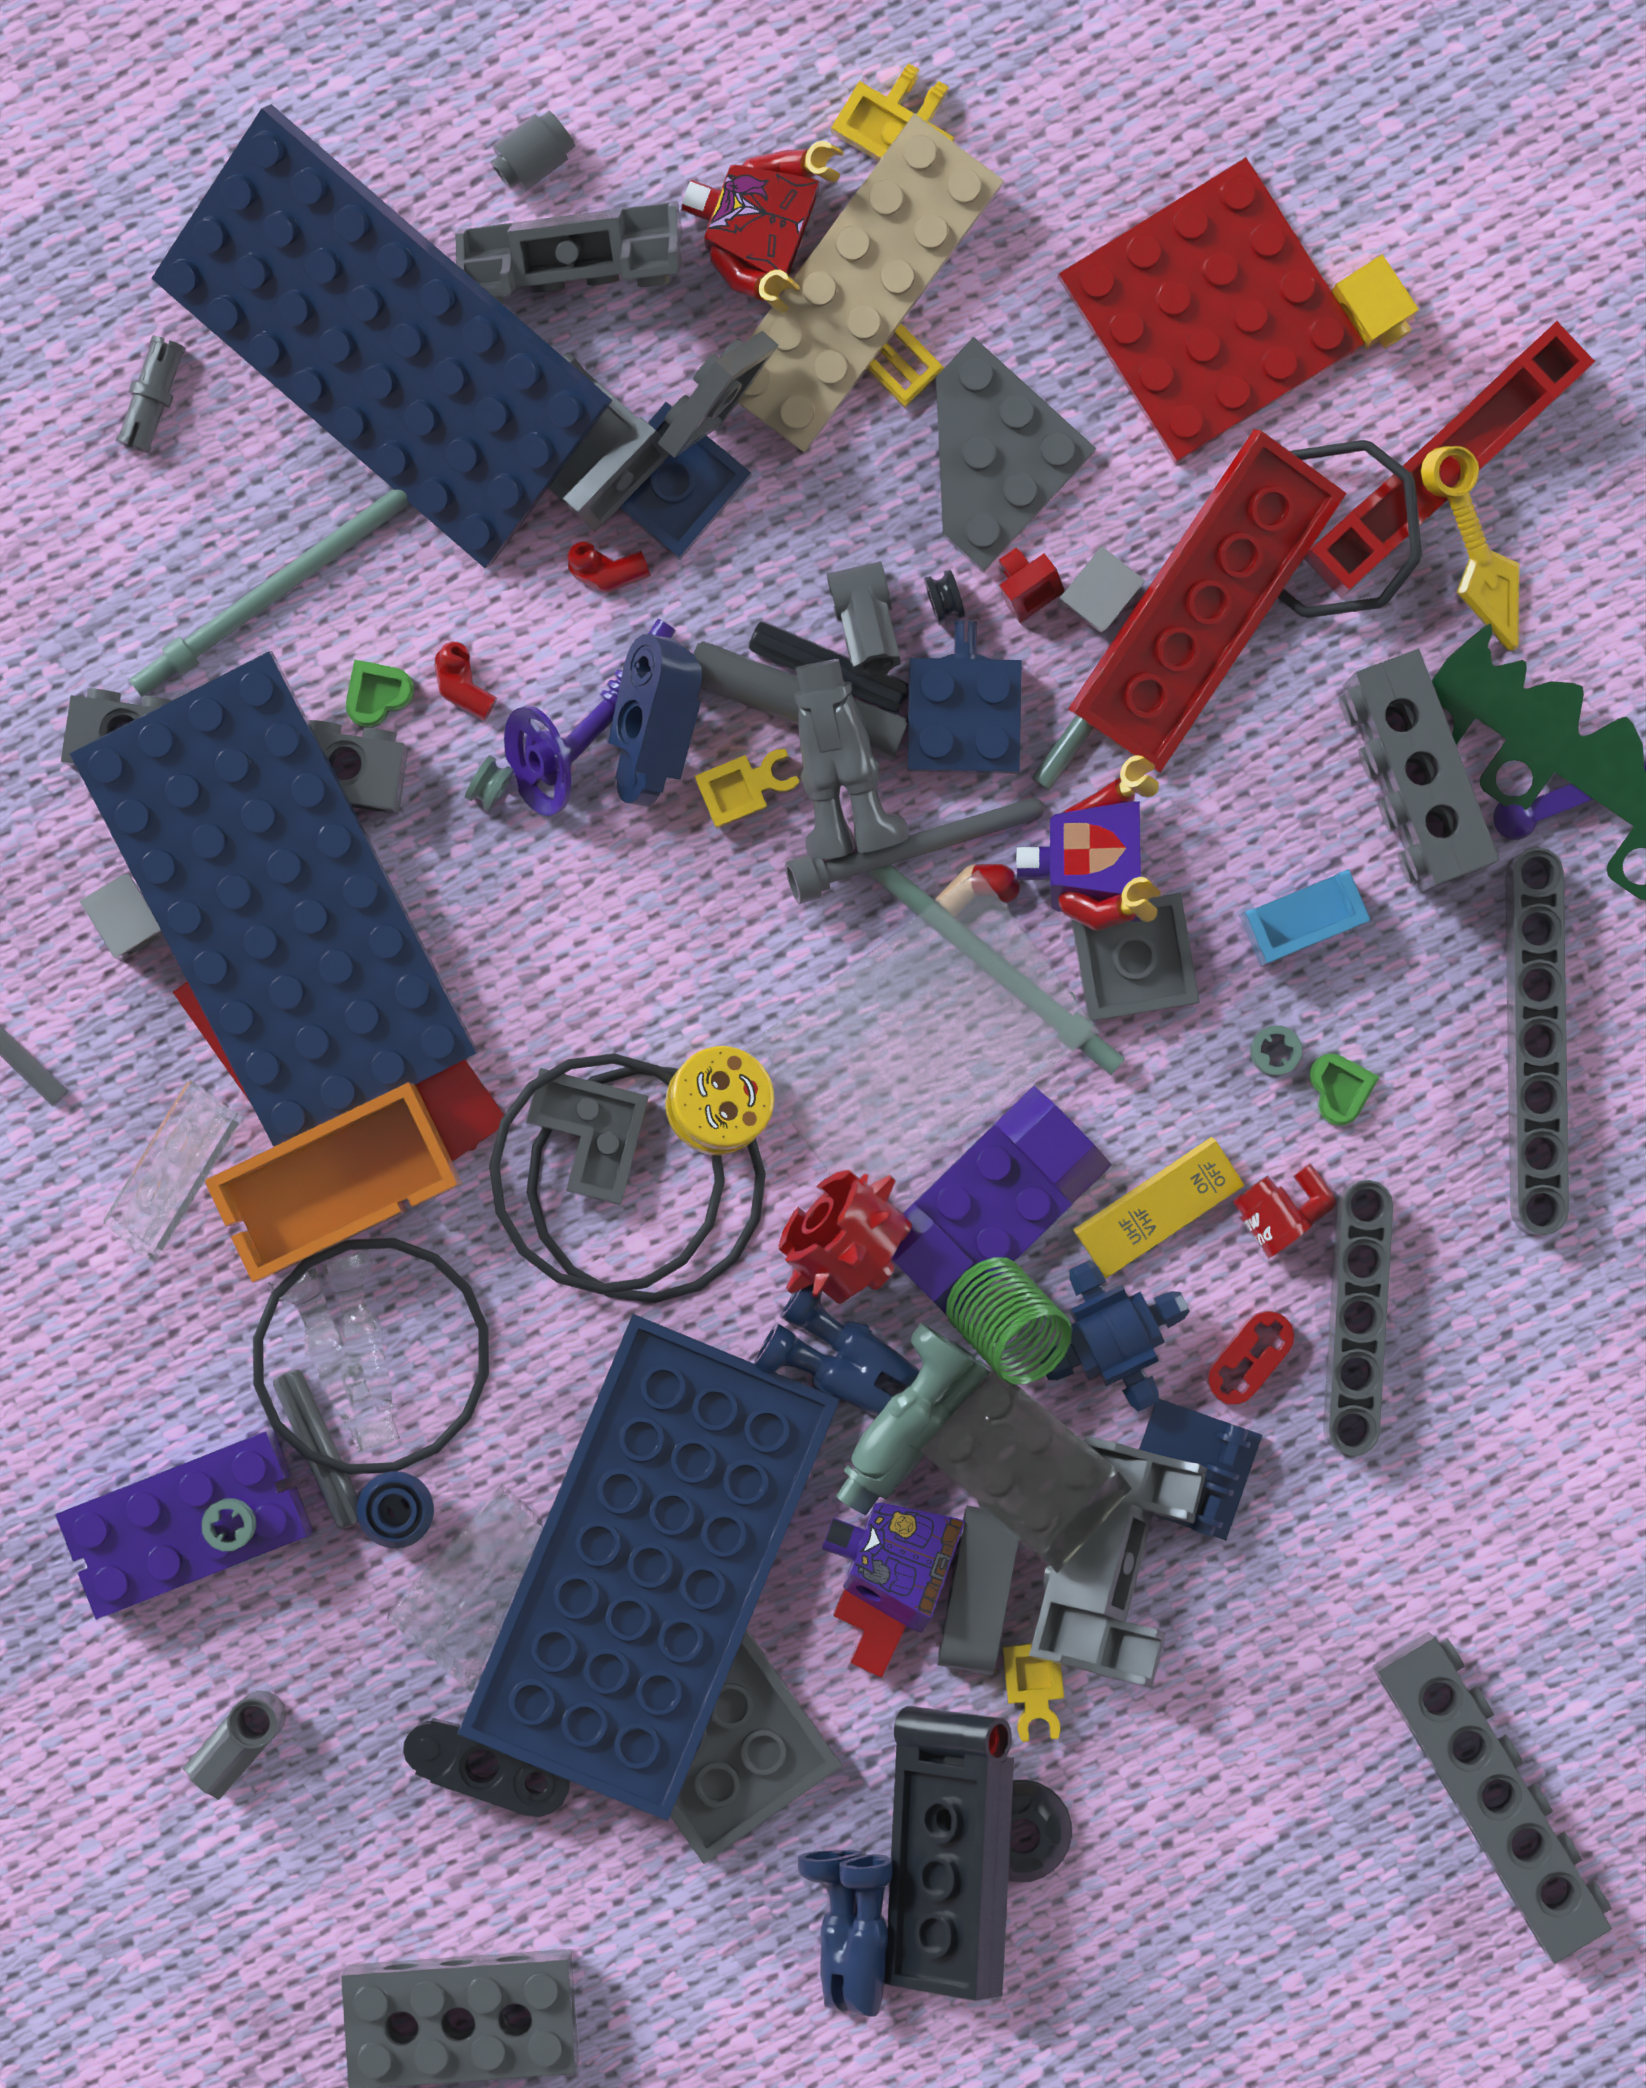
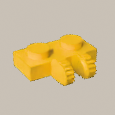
M908 63L887 97L859 81L831 126V134L879 162L914 115L913 112L900 104L907 93H910L915 86L920 69ZM938 81L928 91L917 116L954 143L955 137L930 123L950 88Z

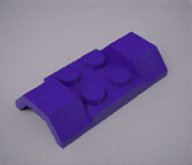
M1033 1085L903 1212L911 1221L912 1227L908 1235L900 1242L892 1260L946 1315L947 1299L954 1284L964 1272L977 1263L994 1257L1009 1258L1015 1261L1112 1164L1095 1144L1047 1096ZM995 1267L989 1270H985L984 1272L973 1278L960 1292L955 1302L954 1315L955 1308L962 1294L975 1280H977L987 1272L997 1270L1003 1267ZM1003 1272L991 1275L983 1281H981L980 1283H978L965 1297L960 1307L959 1315L966 1303V1300L980 1285H982L983 1283H985L993 1277L1001 1275ZM987 1287L983 1288V1289L974 1297V1299L970 1302V1304H971Z

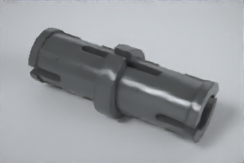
M159 336L151 337V344L138 382H131L128 392L133 396L120 433L116 438V442L130 448L134 445L137 447V450L145 453H150V446L163 408H170L173 396L169 394L182 354L186 350L184 346L174 341L164 342L165 339Z

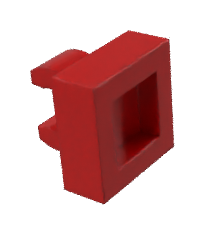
M1016 547L999 559V563L1005 569L1003 573L1007 577V580L1002 582L999 587L1007 607L1019 623L1025 621L1065 592L1057 568L1045 553L1029 563L1022 552Z

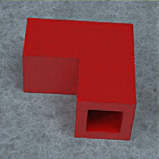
M844 1589L835 1607L833 1616L863 1630L850 1658V1663L882 1678L906 1625Z

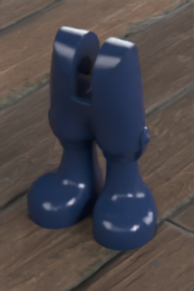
M814 1284L793 1293L782 1310L780 1318L828 1343L837 1352L836 1356L821 1353L800 1340L792 1331L776 1323L764 1340L753 1365L765 1373L775 1372L781 1366L795 1367L813 1375L812 1382L819 1391L840 1398L875 1416H878L893 1398L883 1387L880 1390L874 1386L880 1373L887 1376L888 1381L902 1385L905 1388L912 1385L920 1370L893 1348L871 1334L872 1331L867 1324L853 1321L841 1324L833 1318L821 1304L822 1291L817 1297L812 1296Z
M857 1850L803 1853L798 1857V1871L800 1875L809 1881L824 1884L830 1901V1912L825 1914L821 1926L820 1976L824 2006L829 2009L839 2011L850 2010L854 2014L875 2017L879 2014L885 1982L888 1929L882 1915V1905L885 1888L892 1879V1859L880 1854L863 1856L862 1851Z

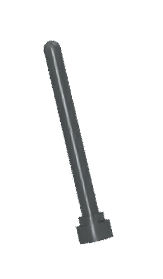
M1029 798L912 834L904 842L866 853H859L857 851L824 862L821 858L811 860L808 855L786 861L785 869L788 883L798 904L821 898V892L829 890L830 883L1039 819L1044 813V804L1038 798Z

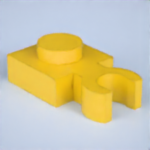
M786 749L771 751L764 757L761 766L755 769L751 768L747 756L744 755L694 776L716 829L766 809L767 804L762 795L763 792L772 790L777 793H787L794 790L800 784L797 776L780 781L772 775L773 765L778 761L788 758Z
M1032 1642L1002 1645L1008 1704L1024 1702V1710L1017 1720V1731L1021 1741L1029 1742L1028 1726L1036 1718L1045 1719L1049 1723L1051 1739H1058L1060 1735V1722L1055 1712L1049 1708L1048 1700L1064 1698L1061 1665L1029 1656Z

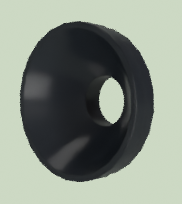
M1016 1779L1013 1780L1011 1823L1018 1819L1031 1820L1039 1828L1040 1836L1036 1846L1028 1851L1020 1852L1010 1847L1008 1880L1013 1882H1031L1047 1876L1064 1860L1072 1839V1822L1067 1807L1051 1788L1036 1781Z

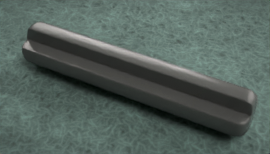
M296 1369L276 1377L273 1380V1386L295 1435L311 1450L342 1461L303 1373ZM307 1460L336 1526L346 1528L359 1522L357 1517L359 1497L349 1475Z

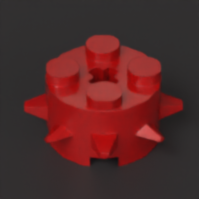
M850 1170L836 1172L816 1186L823 1194L811 1205L806 1213L797 1206L783 1229L778 1245L779 1250L787 1256L784 1260L794 1268L786 1286L789 1293L793 1294L814 1284L812 1296L817 1297L822 1291L836 1303L842 1304L853 1295L862 1291L866 1286L872 1290L879 1289L891 1277L894 1271V1264L890 1260L900 1242L904 1240L912 1227L909 1218L888 1201L896 1182L894 1177L888 1175L868 1185L869 1174H863L861 1178H858Z

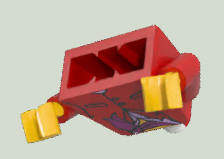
M819 141L809 149L783 150L748 158L742 165H730L721 190L694 180L690 181L682 202L681 211L709 221L704 236L705 248L710 250L711 264L734 292L760 301H766L779 313H785L789 307L778 297L787 288H792L795 291L800 289L799 285L789 275L819 194V180L812 177L817 175L832 183L838 181L840 173L826 167V164L832 156H843L844 152L829 142Z

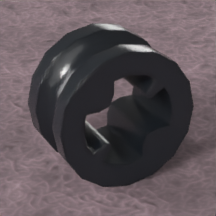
M951 569L944 571V576L939 580H935L931 576L924 578L926 591L939 626L946 624L948 616L954 615L958 619L966 617L961 595Z

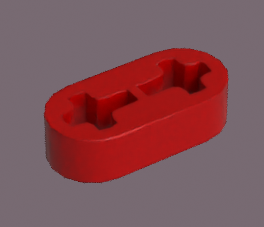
M1265 1310L1255 1313L1247 1319L1215 1358L1207 1371L1208 1388L1215 1398L1226 1404L1237 1405L1246 1402L1257 1392L1289 1353L1294 1343V1331L1288 1319L1277 1312ZM1274 1321L1281 1326L1277 1332V1336L1282 1340L1281 1345L1277 1349L1266 1346L1257 1357H1254L1249 1351L1259 1340L1258 1334L1254 1331L1256 1325L1261 1323L1265 1326H1270ZM1244 1358H1247L1251 1364L1241 1377L1247 1384L1245 1389L1239 1392L1232 1388L1226 1394L1223 1393L1220 1387L1224 1380L1218 1374L1220 1369L1226 1366L1233 1370Z

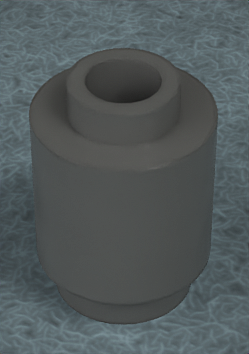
M549 110L541 117L534 114L494 144L492 147L497 157L490 163L509 189L518 184L524 191H527L568 160L566 154L576 146L565 127Z

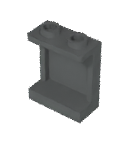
M565 353L563 357L612 399V402L548 490L596 532L670 454L658 444L661 436L642 417L638 419L588 374L577 359L570 353Z

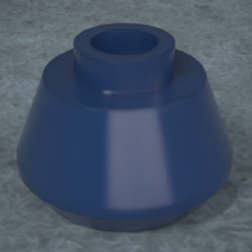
M392 1471L376 1476L364 1487L358 1499L357 1517L361 1529L370 1540L386 1548L398 1549L416 1543L427 1533L433 1521L434 1503L430 1491L420 1479L406 1472ZM402 1499H405L407 1501L409 1506L408 1509L405 1508ZM388 1507L391 1508L394 1517L389 1513Z

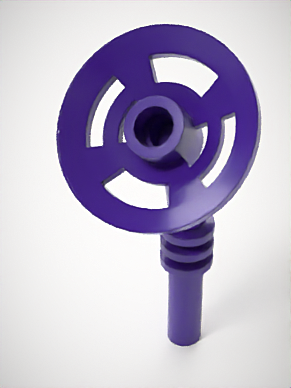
M657 619L648 634L672 638L676 630L661 619ZM617 669L614 675L617 680H609L607 686L610 690H602L600 693L603 700L565 739L561 738L549 717L536 707H520L509 715L504 731L505 757L511 768L514 769L520 796L536 813L551 816L560 813L566 807L571 793V764L612 723L623 670ZM535 720L544 724L548 730H541ZM524 733L527 734L525 741V754L523 745ZM540 780L549 786L554 785V799L548 797L539 789L537 784Z

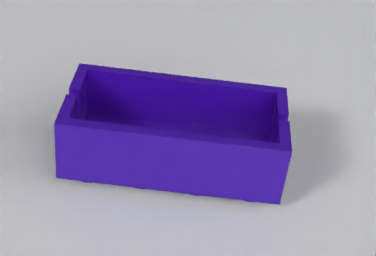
M274 1429L267 1430L55 1514L73 1562L82 1558L86 1562L87 1568L77 1573L95 1620L306 1538L314 1533L297 1486L295 1485L279 1493L275 1483L291 1476L292 1473ZM236 1498L244 1501L252 1508L256 1517V1530L246 1545L234 1551H221L213 1548L206 1541L202 1533V1520L205 1512L213 1504L223 1499ZM222 1509L223 1518L214 1523V1528L218 1535L226 1532L225 1540H236V1531L244 1527L242 1516L239 1514L236 1517H232L234 1510Z

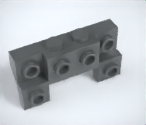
M678 201L459 229L455 234L456 264L502 304L505 303L504 296L511 295L517 287L531 286L534 293L549 292L565 288L564 281L586 279L587 285H604L619 281V274H622L623 280L637 279L638 287L667 284L671 282L670 274L679 273L682 267L679 242L683 232Z
M1085 1436L1069 1502L1063 1507L1058 1519V1533L1060 1537L1055 1557L1048 1563L1045 1570L1044 1588L1046 1591L1029 1656L1042 1661L1092 1672L1102 1677L1148 1688L1153 1687L1166 1633L1158 1629L1129 1623L1126 1620L1153 1514L1194 1523L1207 1473L1206 1467L1146 1452L1116 1442Z

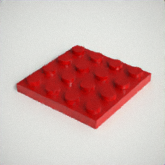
M1247 157L1058 273L1059 281L1175 464L1359 350L1365 344Z

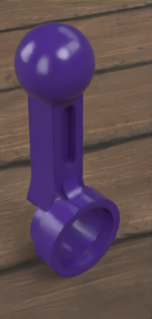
M1644 759V770L1646 771V761ZM1569 784L1536 797L1526 811L1520 805L1512 804L1505 807L1498 803L1494 810L1493 822L1496 830L1503 837L1511 840H1520L1526 838L1534 831L1537 821L1593 800V798L1574 785Z

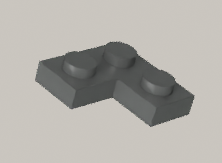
M540 1068L537 1077L549 1070ZM563 1074L533 1093L525 1123L579 1137L566 1192L621 1205L649 1096Z

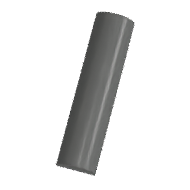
M706 641L697 643L694 655L702 669L700 688L799 726L798 705L795 703L793 696L800 691L797 676ZM855 699L867 729L872 753L893 762L908 725L907 718Z

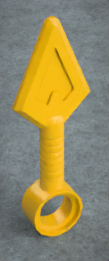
M1459 446L1435 448L1427 454L1423 461L1421 469L1422 481L1427 490L1433 495L1448 498L1469 557L1456 593L1485 626L1491 624L1493 635L1507 650L1514 651L1519 645L1520 563L1490 550L1488 543H1486V537L1483 536L1484 532L1481 530L1482 526L1479 523L1480 520L1477 517V512L1474 510L1475 506L1472 504L1473 501L1470 495V491L1477 483L1479 475L1478 462L1473 453ZM1448 456L1454 457L1461 468L1460 479L1452 488L1444 485L1439 475L1440 464Z

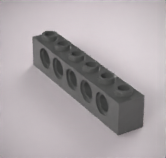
M88 688L87 697L71 695L61 762L69 767L77 768L69 753L114 731L120 722L135 720L172 700L143 696L142 705L120 702L121 693L96 688ZM309 720L332 768L336 757L343 752L353 751L361 757V769L355 777L349 780L338 779L352 807L399 814L409 748L404 743L396 742L397 733L381 729L364 728L363 737L341 734L342 725Z
M1427 1632L1372 1665V1669L1545 1955L1556 1964L1612 1930L1604 1916L1606 1912L1612 1909L1608 1900L1594 1880L1587 1884L1584 1883L1574 1866L1582 1861L1579 1852L1565 1831L1557 1836L1555 1835L1545 1818L1553 1812L1551 1806L1536 1783L1526 1787L1516 1768L1524 1764L1523 1760L1506 1734L1499 1739L1495 1736L1486 1721L1494 1716V1713L1477 1686L1469 1691L1457 1673L1465 1665L1450 1640L1446 1638L1439 1642L1433 1634ZM1437 1682L1446 1683L1451 1693L1449 1703L1439 1711L1427 1710L1423 1702L1426 1689ZM1465 1731L1476 1732L1480 1740L1477 1753L1468 1759L1456 1758L1453 1753L1455 1738ZM1494 1780H1504L1509 1787L1506 1801L1498 1807L1485 1806L1482 1800L1485 1786ZM1522 1829H1535L1538 1835V1843L1534 1851L1524 1856L1515 1855L1512 1851V1840L1515 1834ZM1554 1877L1565 1878L1567 1892L1564 1898L1555 1904L1544 1903L1541 1898V1890L1545 1882Z

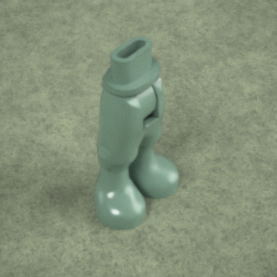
M922 1322L911 1337V1343L922 1360V1368L912 1385L903 1392L896 1394L865 1430L851 1458L855 1467L849 1464L846 1466L844 1472L849 1478L836 1494V1497L841 1502L863 1515L868 1514L879 1497L888 1499L896 1491L894 1488L898 1487L913 1472L930 1449L946 1435L954 1415L975 1394L983 1390L995 1374L988 1365L952 1340L948 1341Z

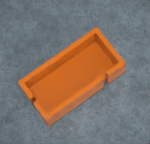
M410 1082L204 1180L225 1226H235L244 1222L248 1230L231 1236V1239L252 1283L269 1278L302 1262L307 1257L406 1212L407 1209L403 1200L408 1199L411 1207L419 1206L463 1185L416 1085Z

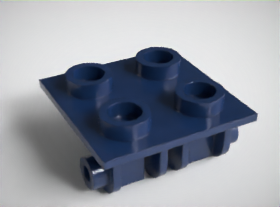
M1159 1399V1402L1154 1404L1139 1450L1200 1464L1207 1468V1473L1194 1523L1159 1515L1154 1516L1191 1528V1530L1210 1537L1214 1536L1226 1541L1263 1435Z

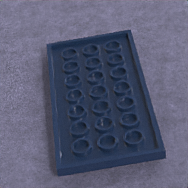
M272 104L260 109L151 277L154 282L394 490L404 491L407 495V501L484 568L491 565L498 558L612 402V399Z
M268 651L69 753L273 1147L408 1082L415 1085L478 1053L465 1024L273 651Z
M632 1314L457 1734L668 1821L840 1399L776 1372L765 1373L747 1360Z

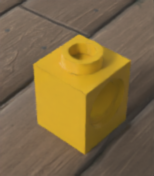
M1383 254L1336 283L1332 290L1335 298L1365 343L1363 346L1366 350L1378 342L1386 349L1412 331L1408 323L1413 320L1419 308Z

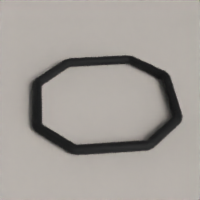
M1358 440L1292 450L1290 452L1301 460L1366 451L1404 481L1411 556L1377 598L1306 607L1283 589L1278 599L1299 616L1313 618L1379 609L1389 603L1420 563L1422 549L1415 480L1407 469L1371 441Z

